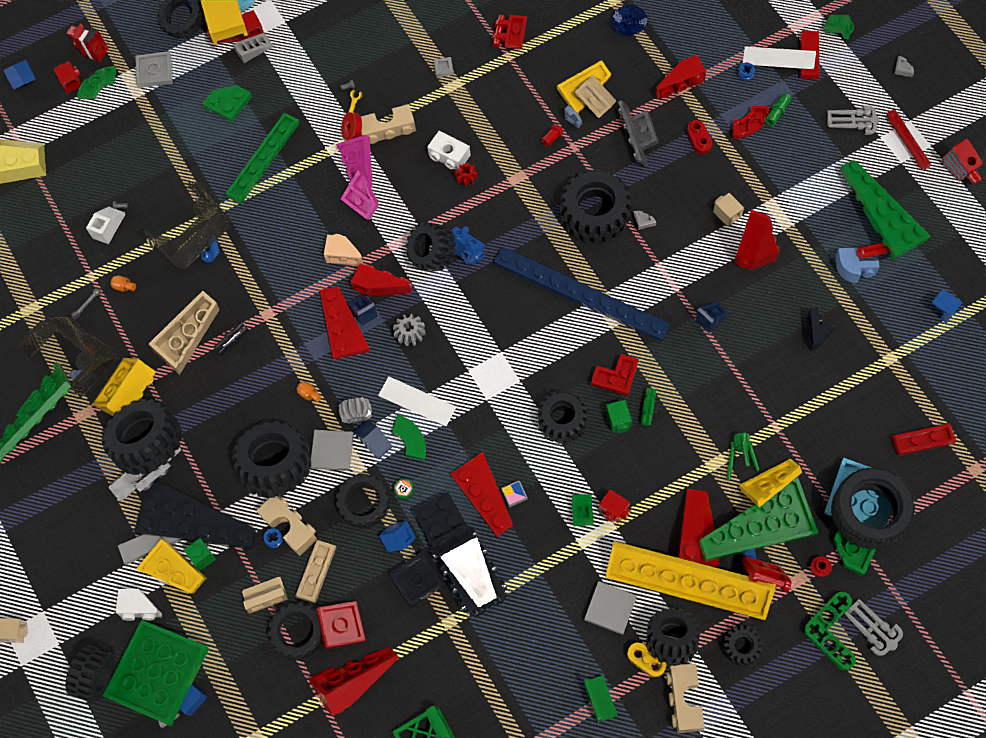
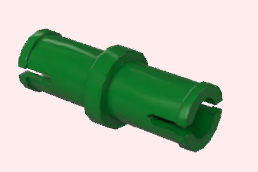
M783 93L777 103L772 105L769 115L764 120L768 126H774L779 117L784 115L785 108L792 100L789 94Z

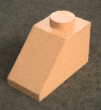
M340 234L327 235L324 251L326 263L357 266L360 263L363 264L361 254L346 236Z

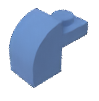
M839 248L835 259L837 271L842 278L852 283H858L860 276L868 278L876 275L879 269V260L859 261L856 255L857 248Z

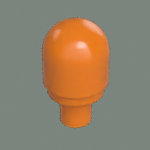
M117 275L111 279V286L115 290L126 292L136 289V284L131 283L126 277Z
M308 382L298 384L297 393L306 400L320 401L321 395L316 393L317 390Z

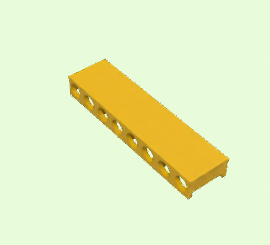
M201 0L214 45H217V41L243 33L244 36L248 35L238 0Z

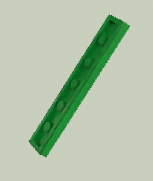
M283 113L225 193L227 198L239 204L244 202L299 125L298 119Z

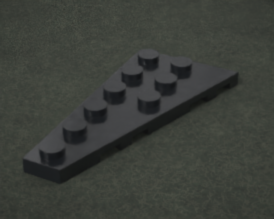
M156 480L152 481V486L144 491L134 531L136 535L177 538L181 541L195 542L201 538L205 544L244 549L253 548L256 534L255 528Z

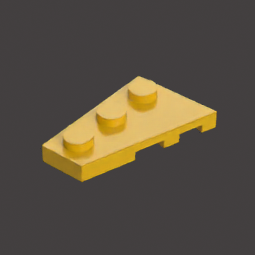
M602 60L557 85V89L566 103L578 114L586 104L575 91L592 75L602 86L611 77V73Z
M789 459L740 484L739 487L742 493L758 507H761L799 476L802 471L797 463Z
M161 539L136 568L138 571L147 573L156 579L163 580L191 594L195 593L206 579L198 569L165 539Z

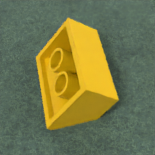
M123 358L92 405L113 416L116 411L122 410L123 406H128L133 401L138 402L142 398L144 389L153 382V376L156 372L139 359Z

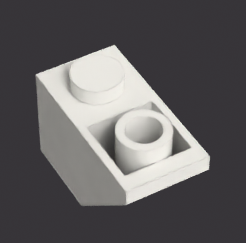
M111 207L102 209L94 213L86 229L93 239L109 244L123 220L125 212Z
M118 589L116 614L122 617L123 620L131 621L135 620V617H142L143 620L152 621L155 620V617H162V613L139 589Z

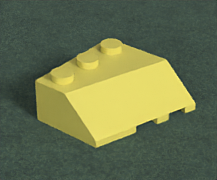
M0 139V184L46 176L43 143Z

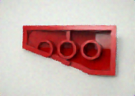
M751 209L734 261L739 267L752 270L776 261L780 249L776 245V236H773L774 228L770 216Z
M687 489L678 558L718 568L719 558L704 561L698 543L702 538L715 531L708 494L706 491Z
M387 647L365 655L361 661L353 662L351 660L345 662L346 666L335 670L334 667L328 668L311 677L309 681L324 708L334 716L351 706L398 659V655Z

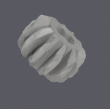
M411 313L409 318L403 315V320H396L397 325L393 326L395 331L394 337L398 338L400 344L405 342V346H408L412 342L415 346L416 340L422 341L421 336L425 335V325L421 322L419 316L414 319V315Z
M363 397L344 400L339 404V415L344 423L355 424L367 421L372 417L369 399H364Z

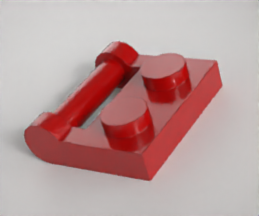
M744 556L741 563L749 574L750 581L776 584L783 591L790 590L792 582L781 566Z

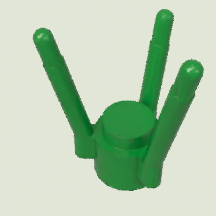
M735 434L734 442L730 443L731 452L727 481L731 479L735 449L739 453H744L746 466L750 465L749 451L755 470L759 471L749 434Z

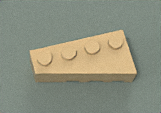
M202 291L149 343L151 349L179 375L219 311L217 303Z

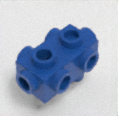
M457 226L451 230V234L455 237L453 241L456 242L454 247L456 252L453 255L463 258L466 264L474 265L477 262L479 263L484 257L485 244L469 235L468 227L464 226L462 229Z

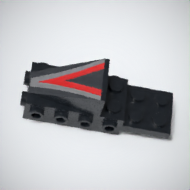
M449 492L413 510L433 547L430 551L435 561L439 559L442 564L440 567L442 574L445 578L449 577L451 581L449 586L453 594H458L461 599L459 605L463 612H468L470 617H477L485 613L489 607H495L503 603L504 599H506L505 591L508 589L502 579L498 580L495 575L498 571L494 563L488 562L485 557L488 555L483 544L479 545L476 531L473 527L469 528Z

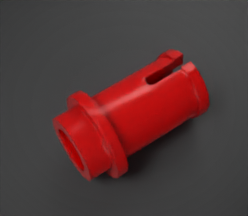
M557 124L550 127L551 130L541 138L542 143L547 147H550L558 137L562 136L563 129Z

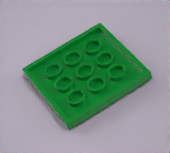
M141 620L103 696L172 726L209 647Z

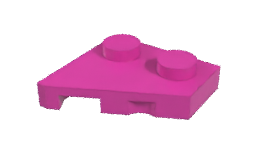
M357 170L341 200L365 219L370 220L379 203L364 172Z

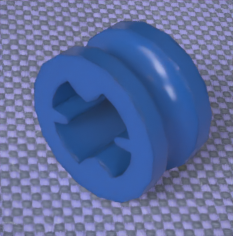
M748 62L742 63L738 71L739 78L744 81L751 80L755 72L754 65Z
M271 528L265 532L264 541L269 547L277 548L282 544L283 536L278 529ZM276 535L277 541H271L269 536Z

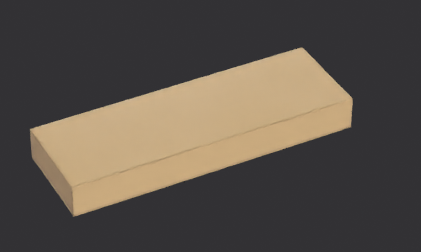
M319 540L316 541L296 593L297 598L316 603L336 550L335 545Z

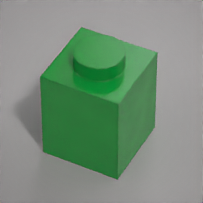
M623 400L606 405V414L612 432L622 433L629 430L632 420L626 401Z
M201 538L184 549V552L199 571L216 560Z

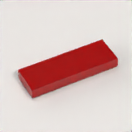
M802 30L801 50L816 51L814 69L800 68V78L818 79L819 31Z
M950 423L892 436L897 456L947 446L957 442Z

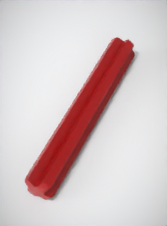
M895 109L889 111L886 115L921 170L928 169L931 165L930 161Z

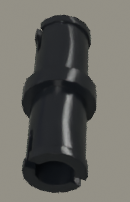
M240 322L230 333L227 332L225 337L213 348L222 356L233 344L236 345L237 341L249 329L247 327L242 329L245 325Z

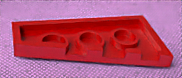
M339 287L320 290L333 359L371 352Z

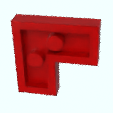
M620 354L615 371L596 366L591 386L628 396L639 359Z

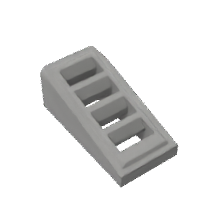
M262 33L233 44L235 52L245 63L272 48L273 44L266 34Z

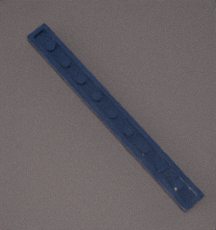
M502 247L494 261V265L660 342L663 341L670 327L668 322L505 247Z

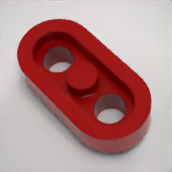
M698 120L690 122L687 134L694 150L699 154H707L711 150L712 140L705 124Z

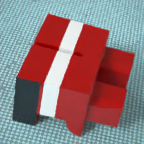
M80 24L79 27L72 25L67 32L68 36L73 38L75 48H78L85 57L100 62L108 51V47L98 29L92 27L90 31H87Z

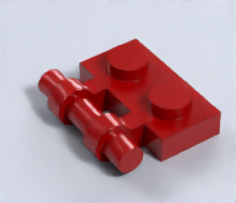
M499 15L498 20L495 21L496 30L492 37L493 47L498 48L503 41L505 42V48L522 49L527 17L510 15L509 20H504L505 16ZM504 28L507 29V33H502V30Z

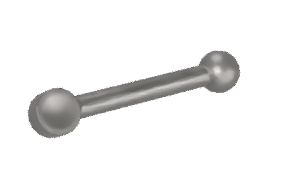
M94 289L89 299L77 312L75 311L72 314V318L77 319L95 296L100 295L99 289Z

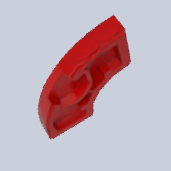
M751 106L747 116L742 119L733 120L732 139L745 138L760 130L765 124L764 120L769 114L770 106Z

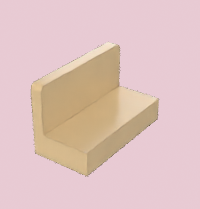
M593 75L575 91L598 118L616 102Z
M280 577L242 591L245 599L243 603L249 614L288 600Z

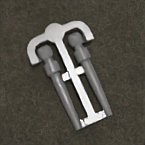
M864 105L863 109L827 111L828 127L857 128L858 130L865 128V135H872L877 130L879 117L876 116V110L872 106ZM872 113V116L870 118H855V115L870 116V114ZM831 114L851 115V117H831ZM832 122H851V123L832 124Z
M860 599L844 613L868 638L867 640L874 644L870 650L875 655L883 656L889 650L894 651L898 647L897 643L903 636L902 629L897 624L890 629V626L883 622ZM860 605L868 613V615L875 621V623H873L867 616H865L857 608V606ZM852 611L870 627L868 630L850 614ZM879 625L883 631H886L890 638L896 636L895 631H897L898 636L894 640L889 639L877 626ZM872 631H874L886 643V648L883 651L879 650L883 649L884 644L881 641H878L877 637L874 634H871Z

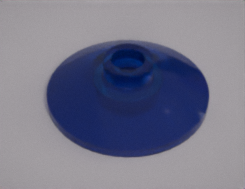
M625 5L615 11L612 21L618 32L625 35H635L645 29L647 15L638 6Z

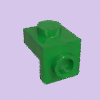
M829 15L823 29L825 33H841L844 39H849L850 34L854 30V24L849 15Z
M591 494L572 495L573 526L593 525Z

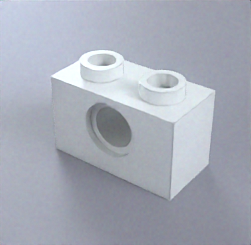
M438 131L428 145V153L432 160L440 161L449 169L459 171V164H465L470 157V146Z

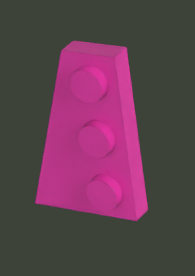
M364 135L336 144L342 154V161L347 167L350 182L357 170H362L371 188H373L370 137Z

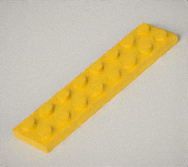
M616 541L613 542L605 578L763 620H766L776 584L760 581L752 582L749 580V576Z

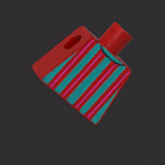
M968 139L954 146L940 160L958 181L968 178L975 185L983 179L977 171L983 162Z

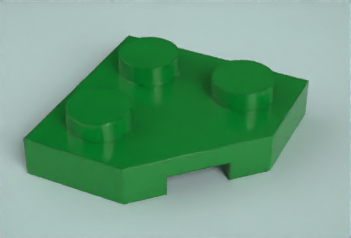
M236 85L213 90L202 104L204 108L233 122L252 98V94Z
M837 531L833 541L843 566L864 576L876 549H866L855 544L853 545Z

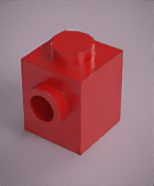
M68 61L54 68L66 93L80 88L81 82L78 77L81 75L76 66L72 67Z
M609 490L599 504L598 511L603 513L604 518L608 521H615L619 524L621 519L625 520L631 511L629 509L630 502L614 491Z

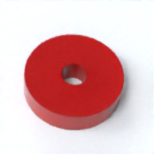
M348 112L343 118L341 131L346 141L361 135L362 119L358 113Z

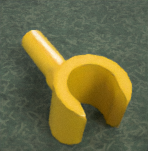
M355 90L351 91L352 103L349 112L354 111L357 100L362 98V92H359V96L355 98Z

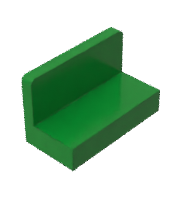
M602 675L588 680V678L584 679L583 684L597 723L617 717L618 715L604 676Z

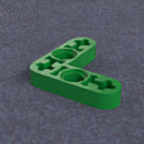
M838 592L806 624L804 634L839 669L847 671L855 665V655L828 630L852 605V599L849 594ZM837 598L840 600L844 598L846 600L845 605H841L837 610L833 608L839 602ZM830 611L833 614V620L830 622L825 621L822 613ZM809 626H811L812 628L816 626L818 628L817 633L820 636H822L823 633L827 636H825L819 643L817 640L820 637L816 633L812 635L810 633L811 628ZM826 640H832L835 643L833 651H828L824 647ZM839 648L842 650L839 653L842 657L848 656L850 658L848 661L850 665L847 663L843 665L841 663L843 659L839 655L833 656Z

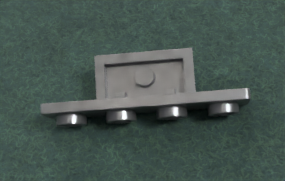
M621 100L618 102L620 106L618 111L625 120L623 125L626 132L630 135L629 143L635 149V160L646 167L648 162L644 150L659 143L652 120L647 111L632 117L628 106Z
M180 447L178 450H175V455L181 451ZM169 463L164 466L161 465L158 467V470L149 471L148 474L131 475V473L127 474L124 472L108 488L122 501L135 489L139 492L149 489L153 484L152 481L157 477L161 478L168 472L170 465Z

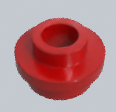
M820 556L811 562V571L816 576L825 577L831 572L832 565L827 558ZM818 564H824L825 569H820Z

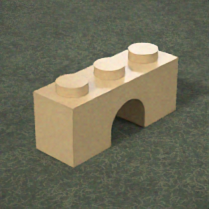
M410 105L392 108L393 118L387 123L379 122L376 119L375 113L362 116V136L367 135L370 137V144H374L377 141L392 139L396 136L415 132V122Z
M269 498L256 510L257 513L271 528H275L283 522L289 523L291 525L290 530L283 539L299 556L302 555L317 540L314 535L316 531L310 524L304 525L300 521L302 517L297 511L291 512L287 508L289 504L284 498Z
M696 664L671 666L670 672H666L667 684L672 687V693H669L670 706H674L675 714L672 715L673 728L677 727V733L703 731L705 727L702 706H689L683 698L686 690L695 689L699 685Z

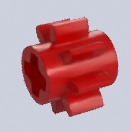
M468 162L463 165L459 164V171H455L457 182L463 183L465 186L471 183L474 184V178H478L475 165L471 166Z

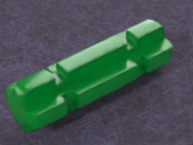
M646 389L643 415L641 417L642 425H651L656 397L655 389Z

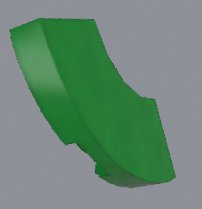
M116 67L101 68L95 71V74L88 79H85L78 90V99H96L102 88L115 84Z
M397 415L392 433L405 443L406 457L425 461L426 444L420 429L411 420Z

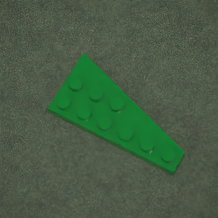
M852 160L841 167L840 172L849 187L854 188L857 193L855 197L858 202L861 201L864 205L863 211L875 231L881 234L883 245L890 249L892 260L916 248L931 237L859 163Z
M55 362L52 366L55 369L50 376L45 375L42 379L39 391H33L16 413L18 418L13 425L8 424L4 429L3 438L0 439V463L7 453L15 449L16 443L20 439H24L34 425L41 422L43 415L55 407L61 396L64 397L69 392L71 384L63 367L58 362Z
M797 477L761 507H758L756 504L739 516L702 538L698 543L704 561H709L815 536L818 534V530Z

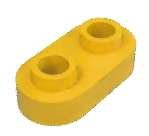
M634 643L629 647L628 659L651 677H660L665 672L666 662L660 663L657 657L653 658L651 652H648L646 645ZM636 651L641 652L642 656L640 658L634 656ZM655 663L659 666V669L653 670L651 665Z

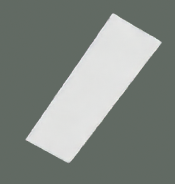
M745 47L743 63L748 62L759 66L814 69L816 51Z
M391 377L387 378L378 395L444 426H447L456 409V406Z

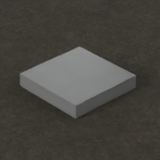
M170 51L136 56V81L138 88L173 84Z
M314 430L311 469L350 471L353 432Z
M598 581L584 621L623 635L637 595Z

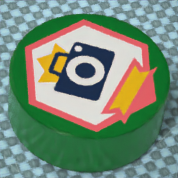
M400 479L394 485V492L399 499L405 500L413 495L414 487L410 480Z

